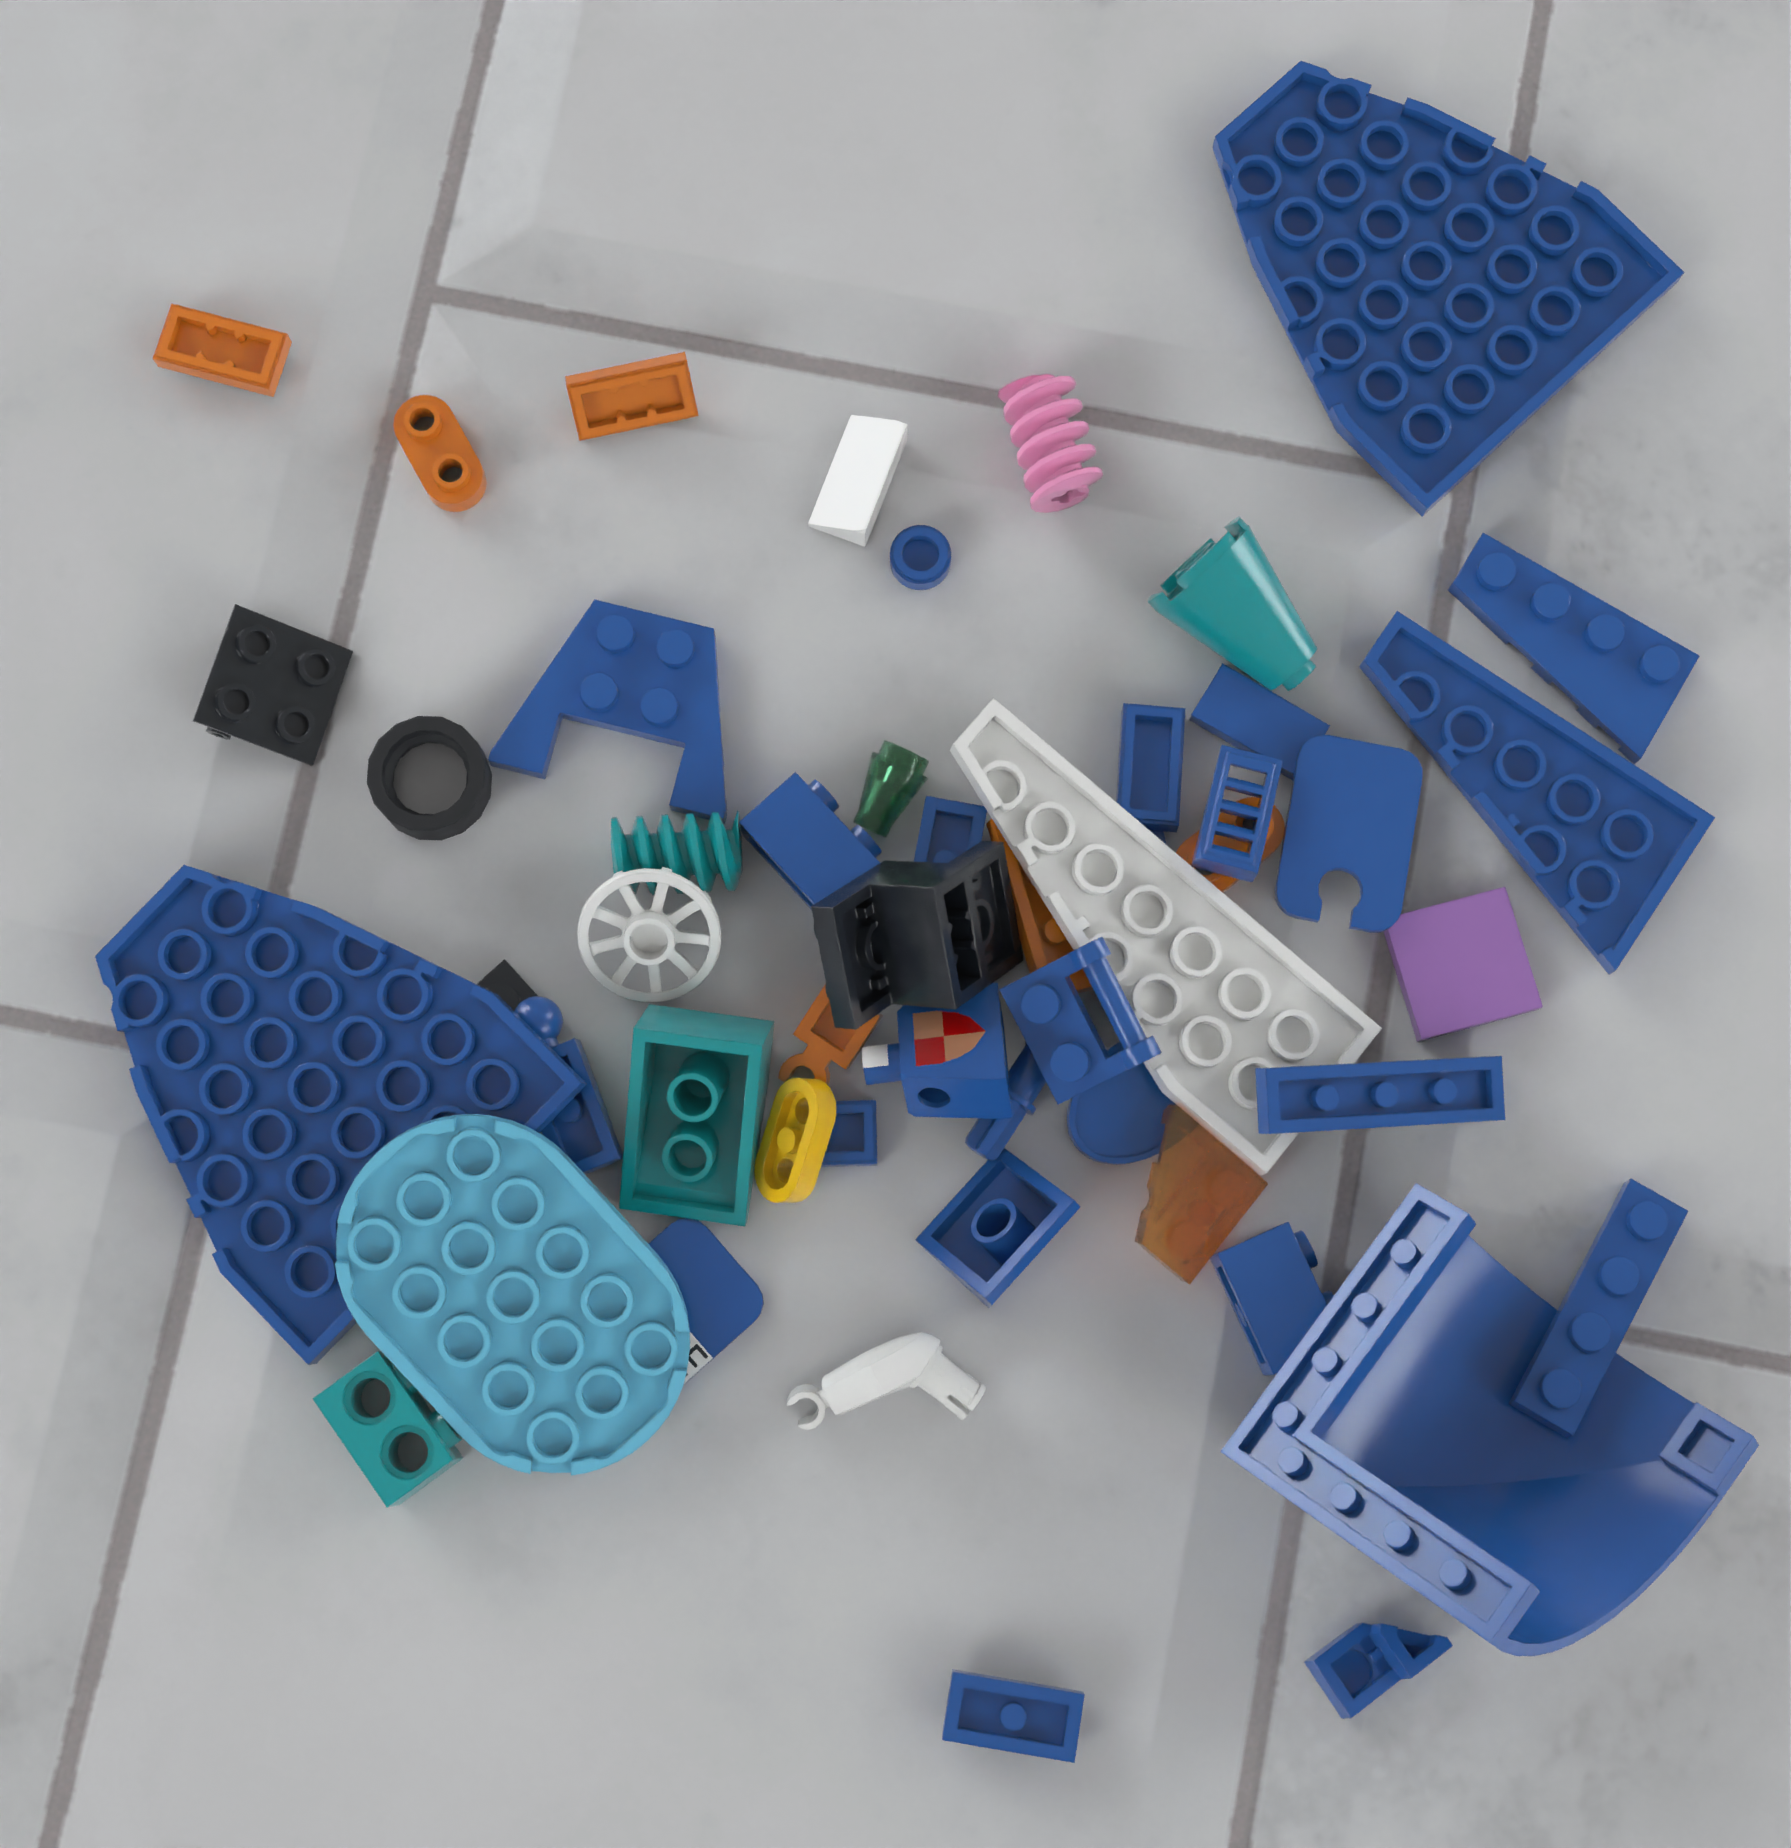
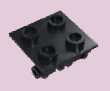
M235 604L193 722L207 726L206 732L216 737L230 740L231 736L313 766L353 651Z

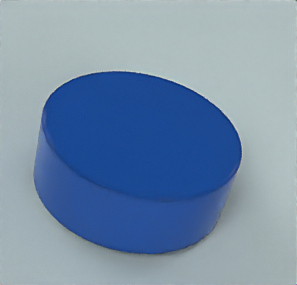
M914 525L904 529L895 537L890 548V567L894 577L902 585L913 590H928L939 585L946 578L951 565V548L948 540L939 530L927 525Z

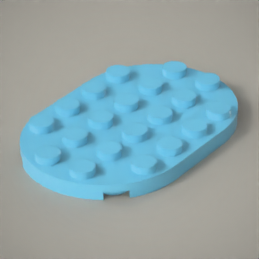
M459 1114L426 1121L408 1129L383 1146L365 1164L350 1186L337 1220V1261L335 1262L341 1293L352 1316L369 1339L470 1446L485 1457L516 1471L531 1474L532 1471L546 1473L571 1472L572 1476L599 1470L620 1461L641 1447L658 1431L675 1406L687 1373L690 1352V1327L682 1293L669 1268L659 1255L556 1144L535 1130L512 1120L481 1114Z

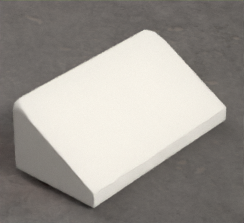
M857 415L850 416L808 522V527L866 547L907 442L908 424L890 419Z

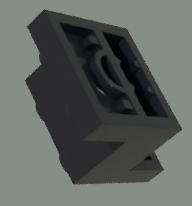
M981 841L949 863L884 860L811 906L814 919V933L818 940L826 980V994L830 1000L835 1028L856 1030L892 1004L958 1009L1023 961L1004 842Z

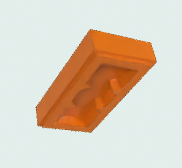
M171 303L152 359L158 367L274 397L292 341L287 333Z
M685 352L565 376L579 441L699 416Z

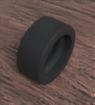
M416 716L395 724L378 739L368 759L367 785L374 805L398 831L418 840L442 841L464 833L482 816L491 798L492 772L479 743L463 726L444 717ZM426 743L442 744L453 749L462 758L467 771L466 787L460 799L449 809L436 814H420L406 808L398 799L393 786L394 770L399 760L412 748Z

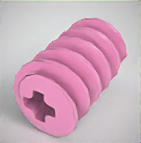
M1031 375L1007 384L998 392V398L1006 403L1003 412L1004 418L1013 426L1010 430L1011 442L1020 448L1017 452L1018 465L1023 470H1027L1024 474L1023 482L1025 488L1029 492L1034 493L1030 498V506L1035 512H1057L1082 502L1089 495L1088 486L1094 484L1103 476L1102 469L1099 467H1082V463L1095 456L1096 449L1092 444H1075L1076 440L1089 432V426L1084 421L1069 422L1068 420L1079 413L1083 407L1082 402L1077 398L1062 399V396L1075 388L1076 382L1071 376Z

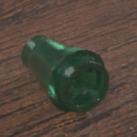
M884 740L879 752L871 753L859 808L853 823L887 838L891 827L928 780L923 774L929 761L901 746Z

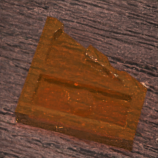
M1169 1104L1164 1110L1161 1123L1166 1125L1158 1161L1152 1162L1147 1183L1149 1200L1146 1207L1141 1211L1135 1242L1182 1282L1191 1284L1268 1183L1179 1106Z

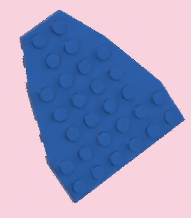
M1300 61L1215 136L1212 148L1252 267L1336 432L1423 517L1677 284L1685 272L1595 187L1580 181L1576 188L1544 172L1546 163L1531 155L1524 162L1492 146L1496 138L1426 103L1407 97L1405 104H1401L1369 93L1371 84L1353 78L1340 79L1331 75L1327 69Z
M183 865L95 956L103 984L109 988L112 994L113 1003L111 1011L117 1031L125 1033L134 1067L130 1068L129 1071L136 1093L169 1163L177 1165L191 1196L186 1199L195 1218L202 1219L217 1251L212 1256L220 1273L308 1365L317 1364L357 1323L347 1307L337 1279L335 1262L337 1261L336 1237L337 1220L341 1206L350 1186L365 1164L396 1136L426 1121L459 1114L496 1116L515 1121L540 1133L587 1085L498 994L324 909L187 865Z

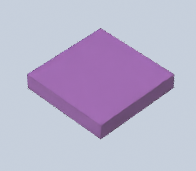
M1506 887L1400 914L1398 921L1390 929L1383 931L1417 1042L1533 1012L1543 1007Z

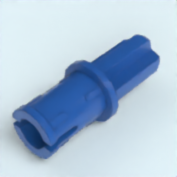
M1026 1042V1045L1008 1071L1013 1118H978L965 1139L966 1145L972 1151L991 1161L999 1157L1026 1113L1034 1114L1036 1108L1033 1102L1046 1083Z

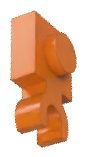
M824 985L793 1033L794 1036L808 1044L803 1053L791 1056L782 1064L778 1079L785 1082L794 1075L795 1070L799 1066H805L813 1072L814 1079L822 1080L829 1085L830 1072L828 1066L833 1061L845 1070L850 1068L883 1015L881 1013L877 1014L856 1030L835 1028L830 1000L827 997Z

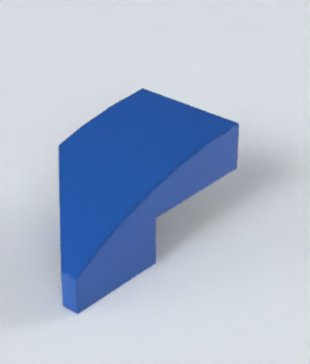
M1357 1623L1321 1648L1304 1663L1340 1717L1348 1719L1358 1714L1401 1679L1413 1678L1453 1645L1448 1637L1421 1634L1398 1629L1397 1626L1383 1623L1372 1625Z

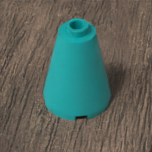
M1239 516L1224 527L1228 532L1215 543L1210 538L1160 585L1168 594L1167 596L1163 592L1153 594L1149 597L1148 603L1160 615L1269 690H1274L1282 684L1287 691H1290L1307 678L1316 668V665L1310 658L1317 651V647L1250 526Z

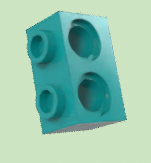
M377 1351L312 1398L387 1508L402 1504L463 1459V1456L455 1446L462 1440V1437L437 1411L432 1413L418 1393V1390L382 1351ZM374 1379L384 1382L390 1392L389 1406L378 1417L368 1414L361 1401L363 1389ZM411 1432L420 1435L428 1448L425 1463L416 1471L406 1468L398 1456V1447L401 1440Z

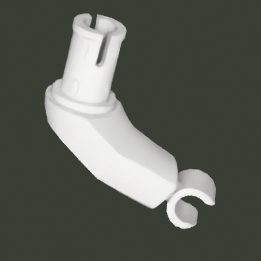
M918 1332L885 1342L839 1366L823 1376L822 1390L809 1384L795 1387L787 1398V1406L795 1404L799 1399L810 1398L815 1401L818 1406L817 1411L812 1415L801 1418L797 1424L802 1429L810 1430L821 1424L825 1416V1409L831 1407L835 1415L839 1416L893 1392L906 1389L907 1387L913 1389L919 1386L953 1412L956 1417L963 1420L969 1414L967 1408L972 1411L979 1403L986 1391V1386L941 1354L943 1347L940 1345L941 1340L929 1333Z

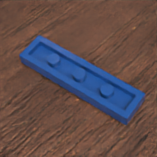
M1502 1056L1255 1068L1259 1134L1505 1120Z
M1629 1179L1623 1184L1517 1386L1509 1405L1566 1438L1574 1435L1671 1247L1688 1210L1633 1179Z

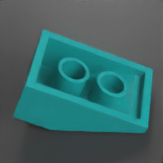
M654 1004L648 1005L633 1028L619 1209L746 1226L754 1180L755 1160L759 1148L769 1083L775 1021Z

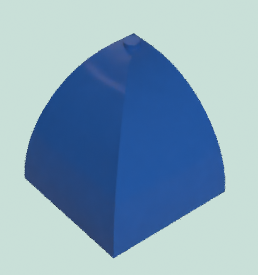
M1416 1183L1220 1452L1500 1651L1514 1656H1538L1552 1653L1574 1644L1609 1622L1636 1600L1667 1569L1704 1525L1759 1447V1444L1750 1433L1698 1402L1693 1403L1617 1353L1613 1357L1577 1430L1571 1437L1566 1438L1509 1405L1557 1309L1516 1278L1469 1236L1476 1226L1469 1213Z

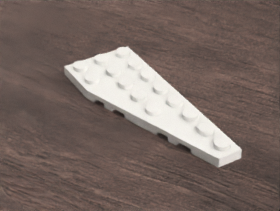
M993 698L953 743L950 752L1073 950L1100 937L1104 938L1111 952L1106 959L1146 1037L1148 1038L1153 1035L1162 1052L1143 1062L1161 1092L1259 1176L1267 1174L1299 1132L1259 1134L1255 1068L1355 1063L1382 1028Z

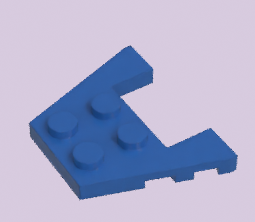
M594 599L490 751L488 762L493 767L546 779L563 719L682 747L684 751L669 803L671 811L683 814L693 813L695 817L710 820L712 812H719L725 824L727 802L725 796L724 756L714 628Z

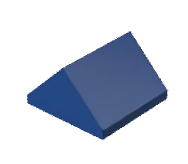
M1004 1148L996 1160L986 1161L915 1240L989 1308L1079 1210L1080 1206L1074 1199Z

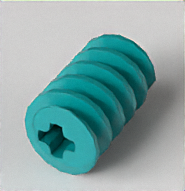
M739 811L736 813L732 829L725 828L719 812H712L707 829L703 831L700 830L693 813L686 814L681 832H675L668 814L661 815L656 833L649 832L643 816H636L631 834L626 835L618 818L612 817L611 853L613 872L615 874L622 870L626 872L635 869H661L665 867L672 869L673 873L681 875L688 880H691V876L695 875L700 889L707 893L712 891L716 876L720 874L728 891H735L743 871ZM640 882L630 884L635 894H637ZM646 882L650 893L655 895L657 882ZM674 887L677 894H685L684 892Z

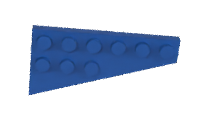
M1396 611L1360 664V669L1608 975H1610L1621 964L1715 817L1402 613Z

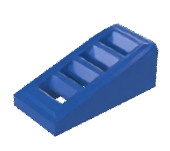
M1221 745L1191 863L1193 868L1248 882L1254 881L1258 875L1283 760ZM1230 765L1265 774L1263 785L1228 777ZM1224 790L1259 798L1258 806L1253 807L1223 799ZM1222 812L1254 820L1252 830L1219 822V813ZM1214 835L1247 842V851L1242 852L1212 844Z

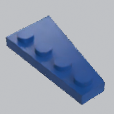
M1482 533L1448 589L1455 598L1503 643H1511L1534 664L1531 669L1548 685L1553 682L1579 707L1576 711L1594 728L1599 725L1621 746L1618 750L1633 764H1636L1642 758L1700 657L1698 654L1485 533Z

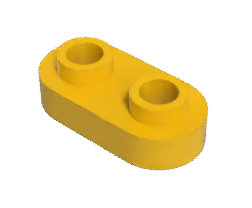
M792 1078L785 1081L775 1095L754 1167L757 1187L762 1196L770 1202H801L811 1194L815 1187L836 1119L834 1094L830 1087L822 1080Z

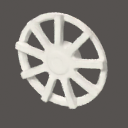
M665 867L661 869H635L626 872L622 870L613 874L612 878L601 884L589 899L586 900L580 915L577 931L581 957L593 977L611 992L626 999L639 1002L672 1000L689 993L699 986L716 964L720 953L722 934L718 914L707 892L702 891L697 885L683 876L673 873L672 869ZM657 882L651 908L644 909L630 884ZM669 885L679 889L691 898V900L669 914L663 913V905ZM619 889L631 911V916L625 917L599 905L608 895ZM701 909L707 920L709 932L678 930L676 925ZM595 918L616 926L622 930V934L589 942L591 919ZM677 943L709 946L707 957L700 969L675 948ZM624 948L627 956L612 977L609 978L598 966L593 956L606 951ZM668 958L689 980L678 987L662 991L659 963ZM636 963L648 965L651 992L636 991L621 985Z

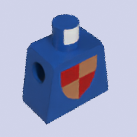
M998 983L990 984L958 1009L903 1005L897 1011L899 1043L862 1047V1063L866 1085L902 1081L908 1113L915 1117L1013 1118L1005 1028Z

